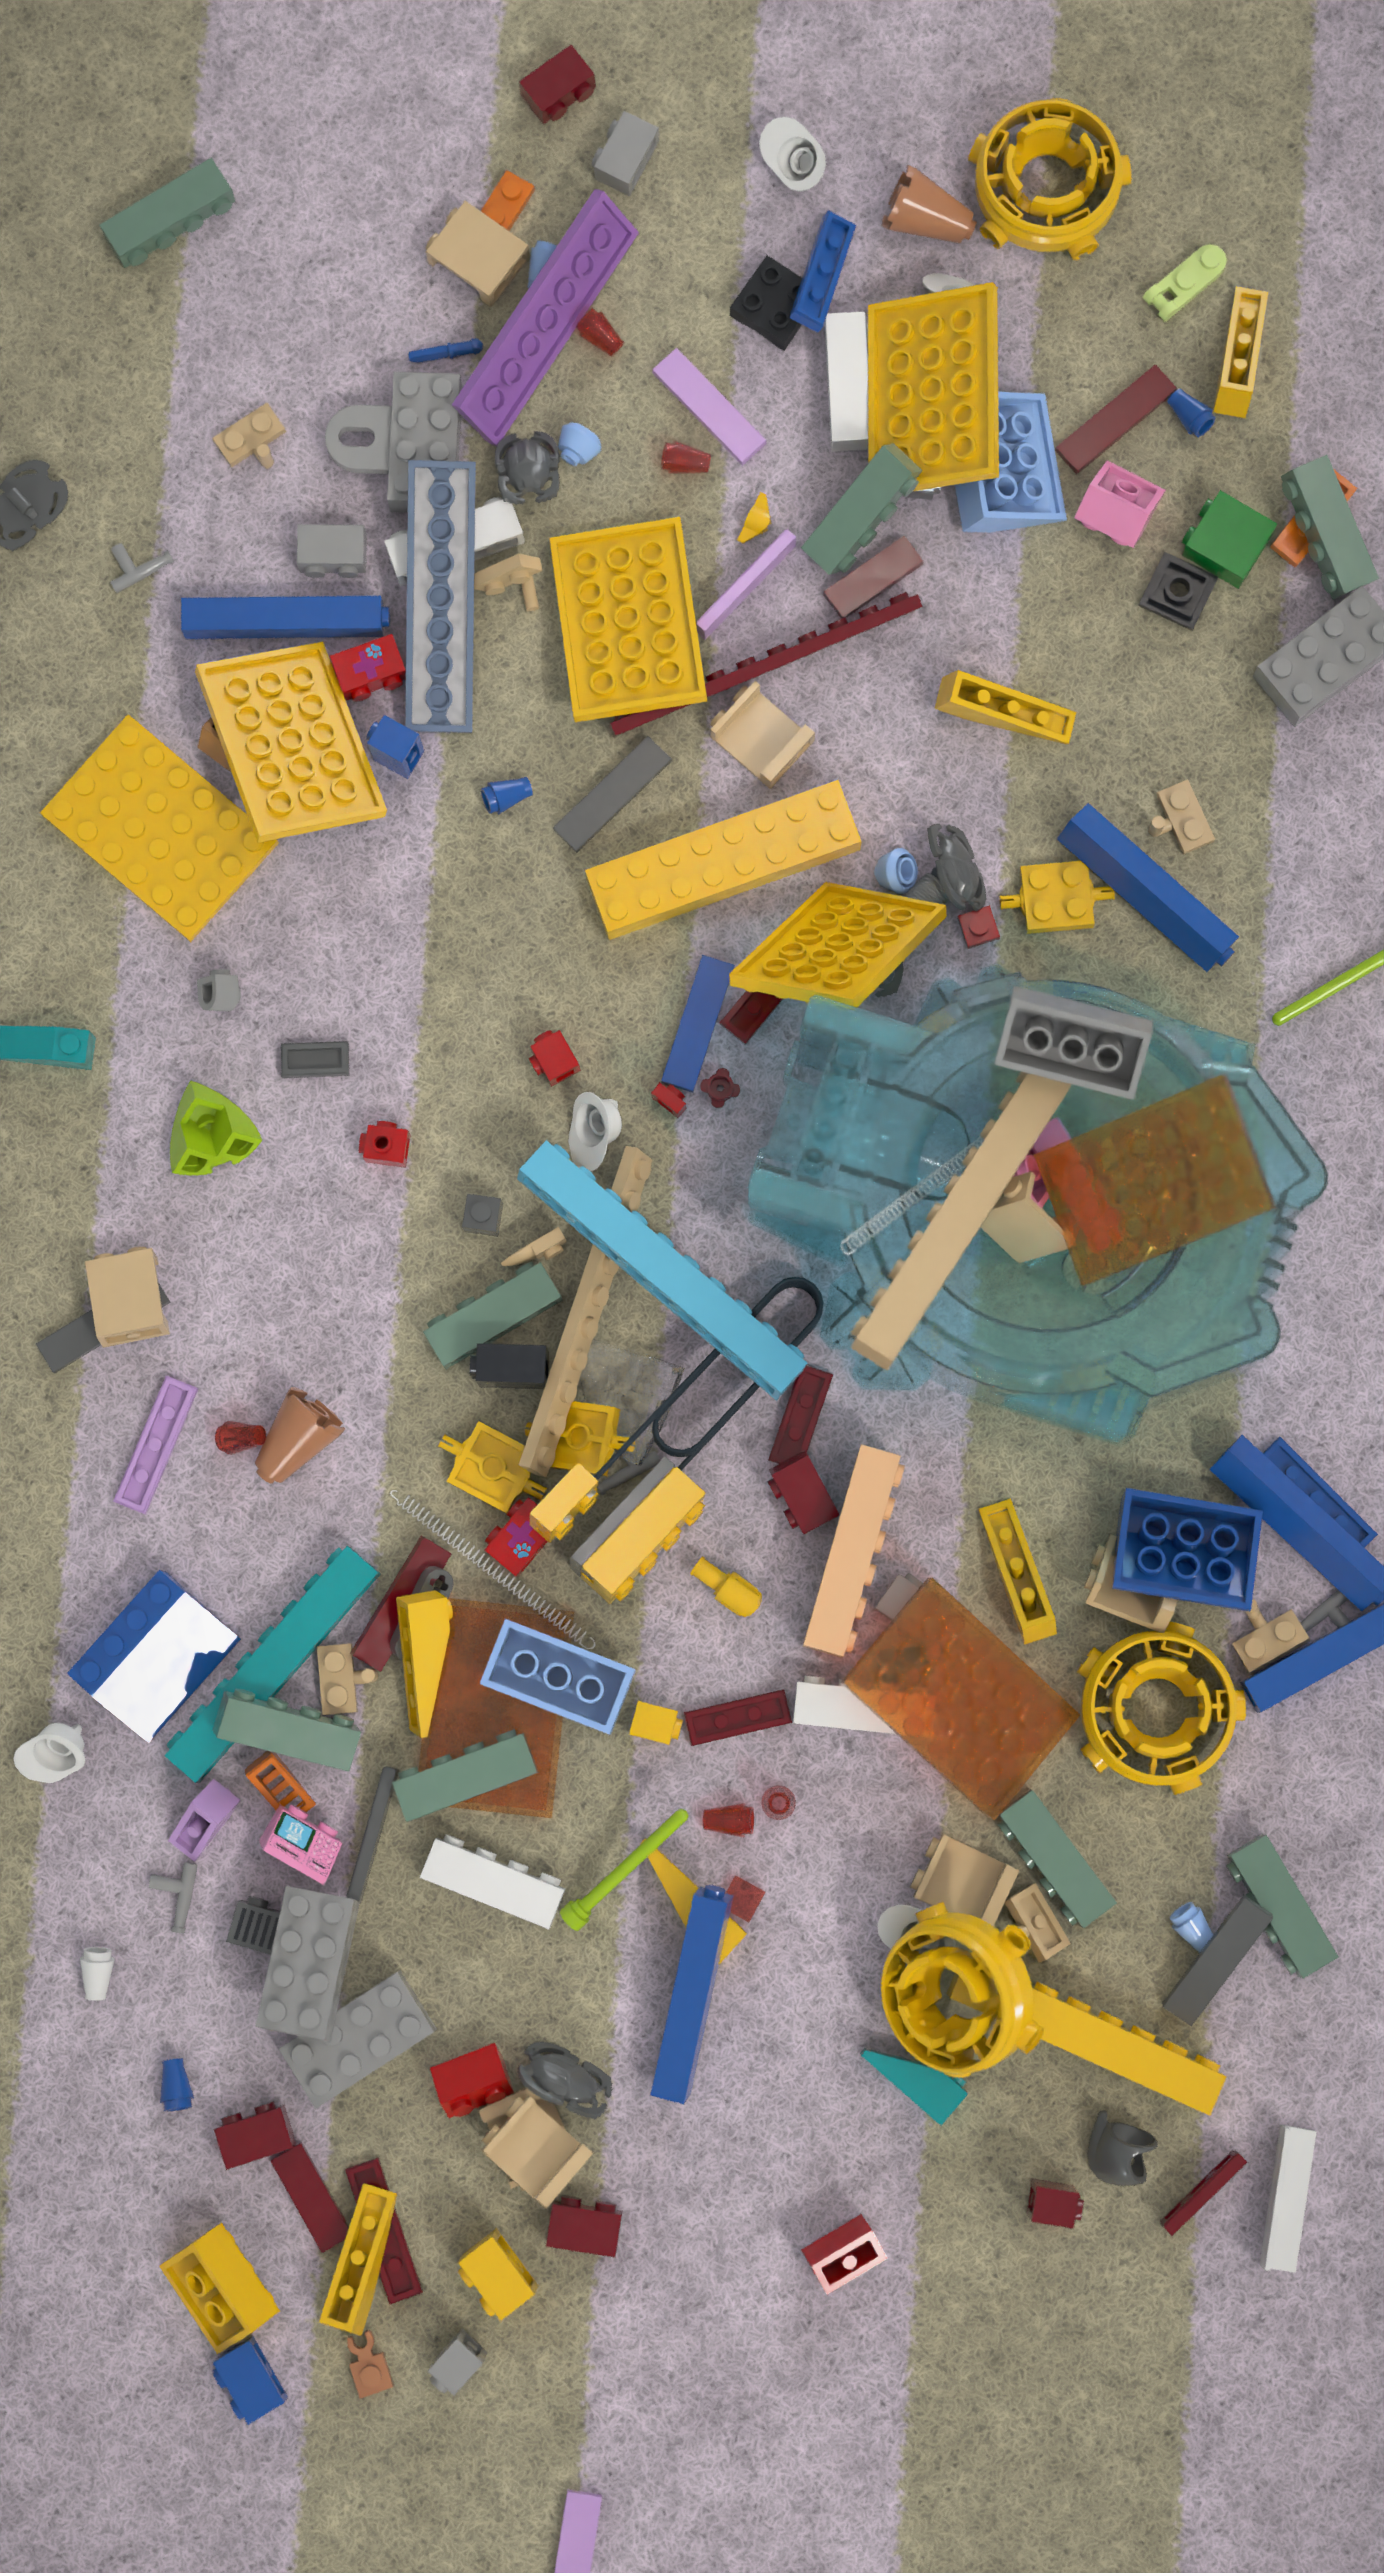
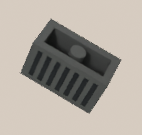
M248 1896L247 1901H238L226 1942L271 1955L280 1911L267 1907L269 1901L254 1896Z

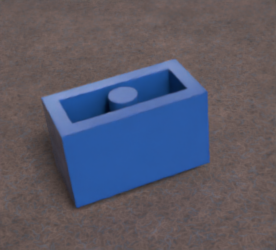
M386 715L382 717L379 723L375 721L366 736V739L369 740L367 745L373 760L406 779L410 777L424 753L420 735Z
M254 2336L217 2357L213 2362L215 2369L212 2370L216 2382L222 2389L225 2387L228 2389L233 2398L230 2401L233 2412L239 2420L244 2418L247 2425L284 2404L288 2399L285 2390Z

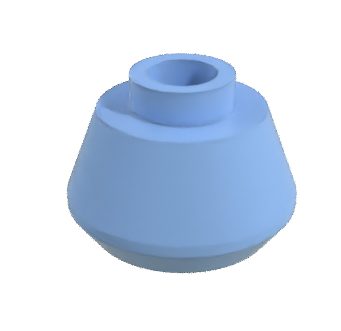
M568 423L561 428L558 448L562 452L560 456L564 461L573 466H577L578 463L586 464L601 452V441L588 428L578 423Z
M896 848L880 857L875 866L874 874L878 883L883 888L897 894H905L916 883L918 867L915 858L906 849Z

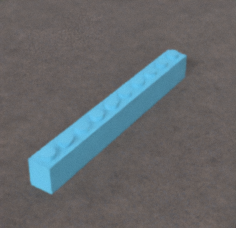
M546 1140L519 1169L517 1180L777 1401L806 1367L807 1362L804 1360V1354L792 1344L787 1346L777 1337L778 1332L770 1324L764 1321L760 1323L751 1315L752 1310L739 1299L734 1301L725 1293L726 1288L720 1281L714 1277L707 1278L700 1272V1266L693 1258L688 1255L682 1256L673 1249L674 1244L667 1236L660 1232L656 1234L647 1226V1220L635 1210L630 1212L621 1204V1198L609 1188L604 1190L595 1182V1176L583 1166L579 1168L569 1160L570 1155L564 1148L558 1144L553 1146Z

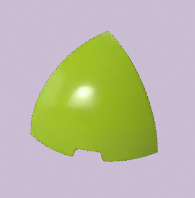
M190 1080L180 1100L173 1123L170 1141L171 1171L179 1175L196 1176L211 1174L213 1167L228 1161L236 1165L259 1146L262 1141L261 1135L251 1119L232 1101L215 1090Z

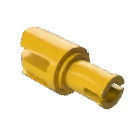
M703 1556L690 1572L692 1576H695L715 1591V1600L736 1615L750 1616L761 1605L762 1594L757 1587L734 1571L732 1574L730 1572L728 1574L724 1573Z

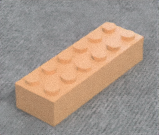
M860 1445L802 1647L840 1658L844 1657L845 1652H852L858 1633L851 1630L855 1618L862 1619L867 1598L861 1597L864 1585L870 1587L877 1566L871 1564L873 1552L878 1554L881 1552L886 1535L885 1531L880 1530L883 1519L889 1521L895 1503V1498L889 1497L892 1486L898 1488L905 1465L899 1464L900 1455Z

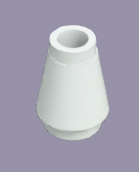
M85 1948L83 1956L80 1957L85 1999L100 2001L106 1999V1992L115 1960L114 1957H111L112 1950L109 1948Z

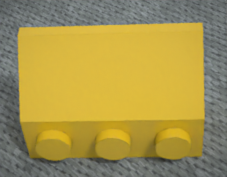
M222 2222L159 2265L217 2354L253 2333L280 2312L272 2294L265 2289L255 2274L252 2264L246 2260L236 2245L234 2237L226 2230Z

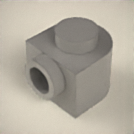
M217 969L211 970L210 976L197 979L198 1001L202 1009L227 1012L235 1009L241 998L238 975H230V970Z

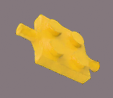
M1082 861L1020 866L1021 888L1019 894L999 896L1001 910L1021 908V912L1025 917L1027 934L1094 928L1093 906L1095 901L1114 900L1115 891L1110 886L1093 887V883L1089 878L1088 866Z
M573 1401L566 1418L565 1430L560 1436L555 1451L554 1463L550 1468L570 1471L579 1463L590 1474L595 1475L611 1458L614 1449L619 1450L623 1443L630 1438L617 1436L621 1409ZM528 1422L526 1427L531 1429L533 1423ZM525 1429V1435L528 1437L530 1430ZM630 1445L626 1451L633 1452L635 1447ZM609 1469L602 1476H608Z
M478 1421L471 1436L463 1444L446 1434L442 1437V1440L450 1443L453 1447L440 1441L438 1447L456 1455L454 1468L446 1481L451 1485L506 1514L515 1499L523 1491L540 1501L544 1497L532 1488L545 1494L547 1487L530 1480L531 1472L519 1466L525 1445Z

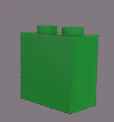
M1220 490L1214 501L1208 498L1198 515L1202 520L1197 528L1191 525L1181 542L1185 545L1182 556L1239 589L1271 539L1277 523Z

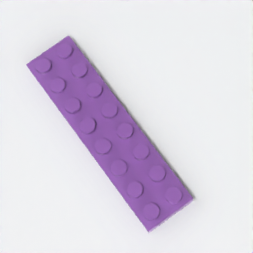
M597 189L593 191L452 403V406L488 443L497 446L503 439L639 233L604 191Z

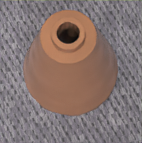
M908 164L906 166V173L902 172L890 197L888 205H890L889 208L892 210L889 216H883L881 226L891 231L960 244L963 239H970L977 221L972 220L974 213L917 168Z
M291 1387L287 1392L255 1460V1464L258 1467L257 1474L270 1484H273L274 1481L279 1483L285 1481L345 1431V1427H340L343 1423L335 1413L318 1399H316L315 1403L304 1399L308 1393L296 1387Z

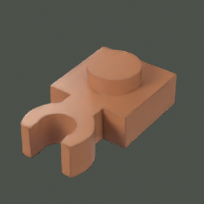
M370 2329L365 2331L367 2345L364 2347H358L355 2344L353 2335L347 2338L348 2349L357 2355L358 2360L351 2362L349 2366L360 2399L394 2387L384 2352L373 2354L372 2348L375 2338Z

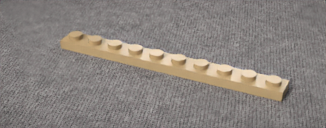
M626 1146L611 1190L621 1198V1204L632 1212V1210L637 1211L640 1206V1196L645 1181L650 1176L653 1160L640 1149ZM594 1244L592 1245L519 1462V1466L542 1477H547L549 1468L554 1463L555 1451L560 1436L565 1430L566 1418L571 1403L576 1397L577 1385L582 1370L586 1367L587 1355L592 1340L597 1334L598 1322L603 1307L608 1301L613 1277L619 1269V1266Z

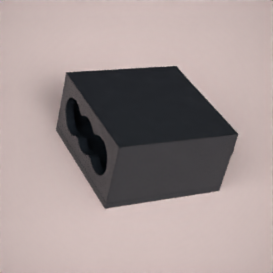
M477 1343V1354L470 1356V1376H472V1379H476L477 1384L481 1388L544 1389L549 1376V1351L546 1345Z

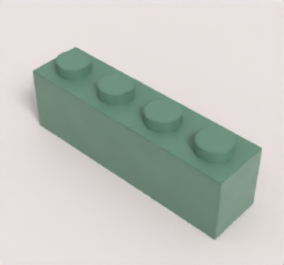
M211 157L109 218L99 226L105 239L125 269L130 265L138 266L148 258V254L158 248L166 249L176 241V237L184 232L191 233L198 230L204 224V220L214 214L216 216L225 214L236 200L232 188Z
M894 443L883 445L803 544L801 549L829 575L840 571L845 573L855 563L857 558L854 555L860 547L865 548L876 537L877 532L875 529L881 521L886 522L895 514L898 509L895 504L903 495L905 497L908 496L919 483L916 478L923 470Z
M1328 455L1317 458L1282 475L1283 493L1288 500H1291L1296 512V524L1305 533L1309 542L1308 551L1310 557L1314 562H1317L1322 574V585L1325 591L1330 593L1332 600L1378 580V574Z
M533 1262L521 1266L515 1271L517 1276L506 1283L503 1279L494 1282L485 1289L487 1294L477 1300L474 1296L467 1298L456 1306L457 1312L448 1317L445 1314H441L427 1323L429 1328L423 1331L445 1369L477 1352V1343L490 1344L563 1301L541 1262L535 1266Z
M236 1688L234 1693L224 1690L213 1726L216 1738L350 1771L361 1735L357 1725L353 1724L354 1720L352 1718L334 1714L332 1719L321 1716L320 1710L309 1706H301V1709L298 1710L288 1707V1702L278 1698L268 1697V1701L255 1699L254 1693L244 1689Z
M514 1729L496 1736L498 1743L484 1747L483 1742H479L464 1748L465 1755L452 1760L450 1754L430 1761L432 1768L419 1772L416 1766L398 1773L400 1780L392 1782L406 1822L539 1773L526 1735L524 1733L517 1735Z
M1029 1790L997 1814L1002 1820L997 1824L999 1829L1009 1841L1013 1838L1017 1840L1023 1848L1018 1854L1029 1869H1032L1034 1866L1037 1867L1043 1875V1878L1039 1880L1040 1884L1051 1898L1056 1894L1065 1905L1060 1911L1072 1926L1078 1922L1082 1928H1085L1117 1904L1033 1790Z
M1262 1834L1227 1855L1231 1863L1227 1864L1226 1867L1236 1883L1242 1881L1249 1892L1245 1896L1273 1914V1919L1264 1932L1272 1944L1278 1942L1285 1954L1280 1956V1959L1290 1975L1296 1972L1298 1977L1305 1978L1339 1958L1267 1835Z

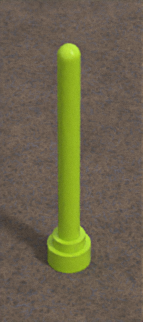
M1384 949L1273 1015L1272 1022L1277 1026L1283 1025L1384 965Z
M678 1809L582 1900L569 1901L560 1910V1915L564 1922L575 1931H579L589 1922V1916L592 1914L591 1909L688 1819V1812L685 1809Z

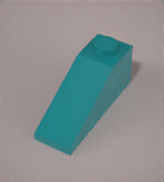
M0 1026V1060L92 1070L96 1037L90 1030L65 1027Z
M864 2048L860 2053L865 2060L940 2126L968 2095V2092L963 2088L966 2084L963 2078L947 2076L921 2062Z

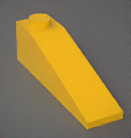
M1238 286L1235 288L1213 413L1246 419L1254 389L1268 292Z
M960 670L942 677L934 708L965 720L1063 744H1069L1077 713Z
M1007 1499L978 1509L1024 1645L1056 1635V1619L1012 1500Z
M436 1590L396 1597L409 1729L420 1738L428 1737L450 1633L449 1619H452L453 1616L452 1605L449 1599Z
M656 1849L648 1856V1859L683 1924L687 1927L693 1895L699 1887L662 1852ZM730 1916L719 1965L747 1935V1932Z
M363 2183L319 2323L362 2336L373 2302L396 2203V2193Z

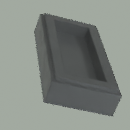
M348 1041L281 1043L282 1078L350 1076Z

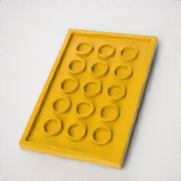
M993 282L868 305V463L883 445L894 443L923 470L916 478L919 483L913 491L999 478L998 289Z
M668 518L550 537L574 721L582 722L708 702L681 518Z
M323 642L196 665V677L257 843L386 816V805Z
M129 714L40 812L47 821L189 942L193 941L279 844L277 839L257 843L248 815Z
M825 882L729 973L730 986L743 988L748 992H762L775 995V997L781 999L790 998L805 1001L809 1005H824L843 1012H854L947 917L946 905Z

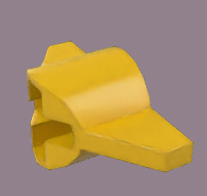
M759 493L754 506L746 517L737 541L745 543L768 531L767 527L769 524L771 525V517L766 494Z

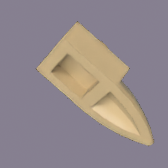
M557 1227L521 1248L501 1262L502 1266L519 1265L543 1256L546 1260H549L564 1250L562 1245L567 1243L566 1238L560 1228Z

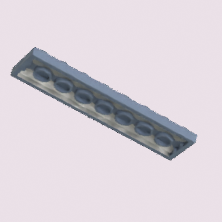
M408 460L405 727L414 732L472 733L476 462Z

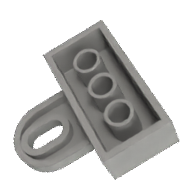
M394 372L392 406L352 405L341 409L331 418L325 431V443L331 459L337 466L348 472L389 474L387 501L390 511L408 513V460L459 461L461 414L452 406V403L463 388L460 374ZM349 431L369 432L375 437L373 443L366 447L345 446L340 443L342 434Z

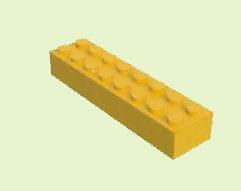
M835 780L586 869L585 874L608 939L611 940L861 850L862 841L839 780Z
M955 1972L946 1994L949 1998L983 2013L988 2000L979 2003L972 2002L968 1987ZM1037 1981L1035 1987H1032V2019L1044 2027V2034L1041 2040L1202 2113L1211 2115L1227 2078L1226 2075L1219 2071L1221 2065L1217 2064V2062L1199 2054L1196 2055L1195 2060L1187 2057L1188 2050L1166 2039L1163 2045L1154 2042L1155 2035L1138 2026L1133 2025L1131 2030H1127L1122 2027L1124 2021L1102 2010L1099 2016L1089 2012L1091 2006L1071 1996H1068L1067 2001H1063L1057 1998L1058 1991ZM1000 1997L996 2019L1002 2017Z

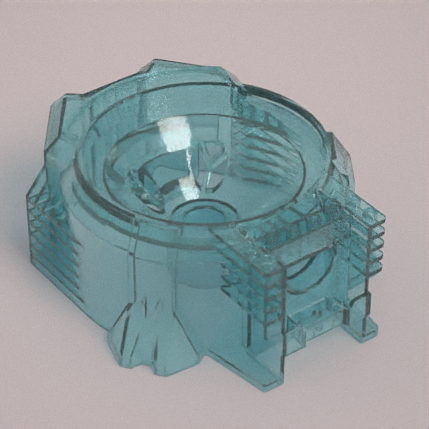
M995 964L982 968L976 984L962 987L950 977L934 981L914 1026L815 995L810 998L800 1028V1041L794 1040L784 1071L783 1084L786 1086V1091L769 1144L759 1149L749 1178L748 1205L751 1209L748 1215V1222L844 1270V1274L830 1284L820 1338L829 1350H848L855 1359V1364L851 1377L861 1390L916 1391L927 1381L931 1380L951 1392L974 1401L1123 1447L1134 1438L1145 1410L1240 1377L1276 1349L1280 1341L1281 1328L1273 1310L1274 1305L1267 1300L1279 1290L1280 1284L1275 1282V1280L1284 1273L1286 1265L1279 1261L1291 1251L1292 1243L1287 1240L1297 1231L1298 1225L1294 1222L1322 1196L1327 1187L1328 1172L1320 1156L1255 1066H1252L1256 1044L1164 1016L1148 1005L1111 989L1064 980H1025L1020 971L1011 973L1001 965ZM1014 986L1152 1020V1036L1134 1100L1072 1084L1050 1119L1051 1121L1056 1117L1060 1118L1126 1230L1133 1238V1247L1128 1253H1124L1115 1247L1104 1253L1111 1260L1115 1275L1094 1267L1085 1247L1093 1245L1080 1224L1075 1247L1022 1263L1016 1262L980 1227L888 1371L853 1350L851 1347L856 1338L851 1334L853 1328L862 1315L868 1319L875 1309L870 1306V1303L879 1288L882 1287L887 1290L893 1279L888 1277L898 1259L906 1261L912 1251L907 1249L908 1244L917 1230L924 1233L930 1223L925 1219L934 1204L938 1202L942 1205L948 1197V1194L943 1191L951 1178L948 1177V1181H944V1184H940L938 1188L935 1187V1191L931 1190V1194H927L921 1201L918 1200V1204H914L908 1211L905 1210V1213H901L900 1217L896 1216V1220H892L891 1224L888 1223L887 1227L883 1226V1230H879L878 1234L874 1233V1237L866 1240L865 1244L861 1243V1247L855 1246L851 1237H849L848 1243L855 1249L852 1254H845L841 1249V1243L846 1239L843 1242L842 1248L846 1253L852 1252L853 1250L847 1244V1237L862 1225H865L866 1222L874 1218L875 1215H878L879 1212L887 1208L888 1205H891L892 1202H895L906 1192H909L910 1189L919 1182H922L923 1179H926L927 1176L936 1169H939L940 1166H943L944 1163L960 1153L961 1150H964L965 1147H968L977 1140L991 1118L995 1121L998 1120L1002 1114L998 1107L1008 1091L1015 1094L1021 1085L1016 1082L1021 1071L994 1065ZM797 1058L798 1065L823 1073L818 1088L792 1077ZM1126 1130L1123 1156L1106 1172L1100 1175L1097 1167V1158L1101 1146L1113 1134ZM1135 1130L1148 1135L1154 1142L1156 1153L1131 1154ZM767 1158L793 1164V1167L789 1171L764 1163V1160ZM957 1158V1162L963 1167L961 1159ZM952 1161L955 1168L959 1170L960 1167L957 1165V1163L955 1161ZM1155 1162L1148 1175L1137 1183L1129 1186H1116L1106 1182L1126 1163ZM948 1164V1167L952 1171V1173H955L956 1171L952 1167V1165ZM944 1167V1171L947 1173V1175L951 1176L949 1170ZM967 1167L961 1168V1171H957L956 1175L961 1177ZM940 1171V1175L946 1180L947 1176L943 1171ZM935 1174L938 1181L942 1183L943 1180L941 1179V1177L938 1174ZM931 1177V1180L935 1184V1186H938V1182L935 1180V1178ZM927 1180V1184L929 1185V1187L931 1189H934L932 1183ZM923 1184V1188L929 1193V1188ZM918 1187L919 1192L925 1196L926 1194L923 1189ZM914 1190V1194L917 1196V1198L921 1199V1195L916 1190ZM910 1193V1198L914 1202H917V1199L914 1197V1195ZM905 1197L907 1203L910 1206H912L913 1203L911 1202V1200L908 1197ZM1133 1198L1141 1202L1144 1210L1140 1219L1129 1221L1122 1216L1120 1208L1122 1202L1126 1199ZM901 1200V1203L904 1206V1208L908 1209V1205L903 1200ZM897 1203L898 1209L901 1212H904L902 1206ZM892 1206L894 1213L899 1215L898 1210ZM888 1210V1213L891 1216V1218L895 1219V1215L890 1210ZM883 1213L884 1218L890 1222L889 1216ZM879 1216L880 1222L886 1225L885 1220ZM875 1220V1224L879 1229H881V1224L877 1220ZM870 1223V1226L873 1229V1231L877 1232L878 1230L875 1227V1225ZM866 1226L867 1232L872 1236L873 1232ZM861 1230L863 1236L866 1239H868V1234L864 1230ZM857 1233L859 1240L864 1242L863 1237ZM853 1237V1241L859 1246V1241ZM1076 1249L1087 1270L1077 1290L1067 1282L1063 1274L1065 1259ZM1093 1275L1115 1283L1112 1288L1102 1293H1084Z

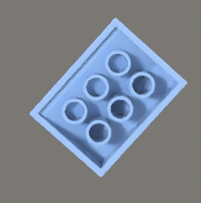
M998 392L999 478L955 485L962 531L991 533L1066 521L1045 394Z

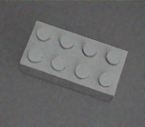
M1363 586L1359 587L1259 664L1253 678L1290 723L1296 727L1384 659V611Z
M1014 986L994 1065L1134 1100L1152 1036L1153 1021Z
M286 1886L255 2027L327 2042L331 2041L360 1902L355 1899Z
M399 1970L337 2011L330 2042L298 2036L279 2048V2051L316 2109L435 2032L437 2028L402 1971Z

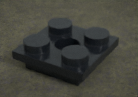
M1164 552L1138 606L1193 631L1219 577ZM1174 583H1182L1187 587L1188 594L1183 597H1177L1172 594L1170 586Z

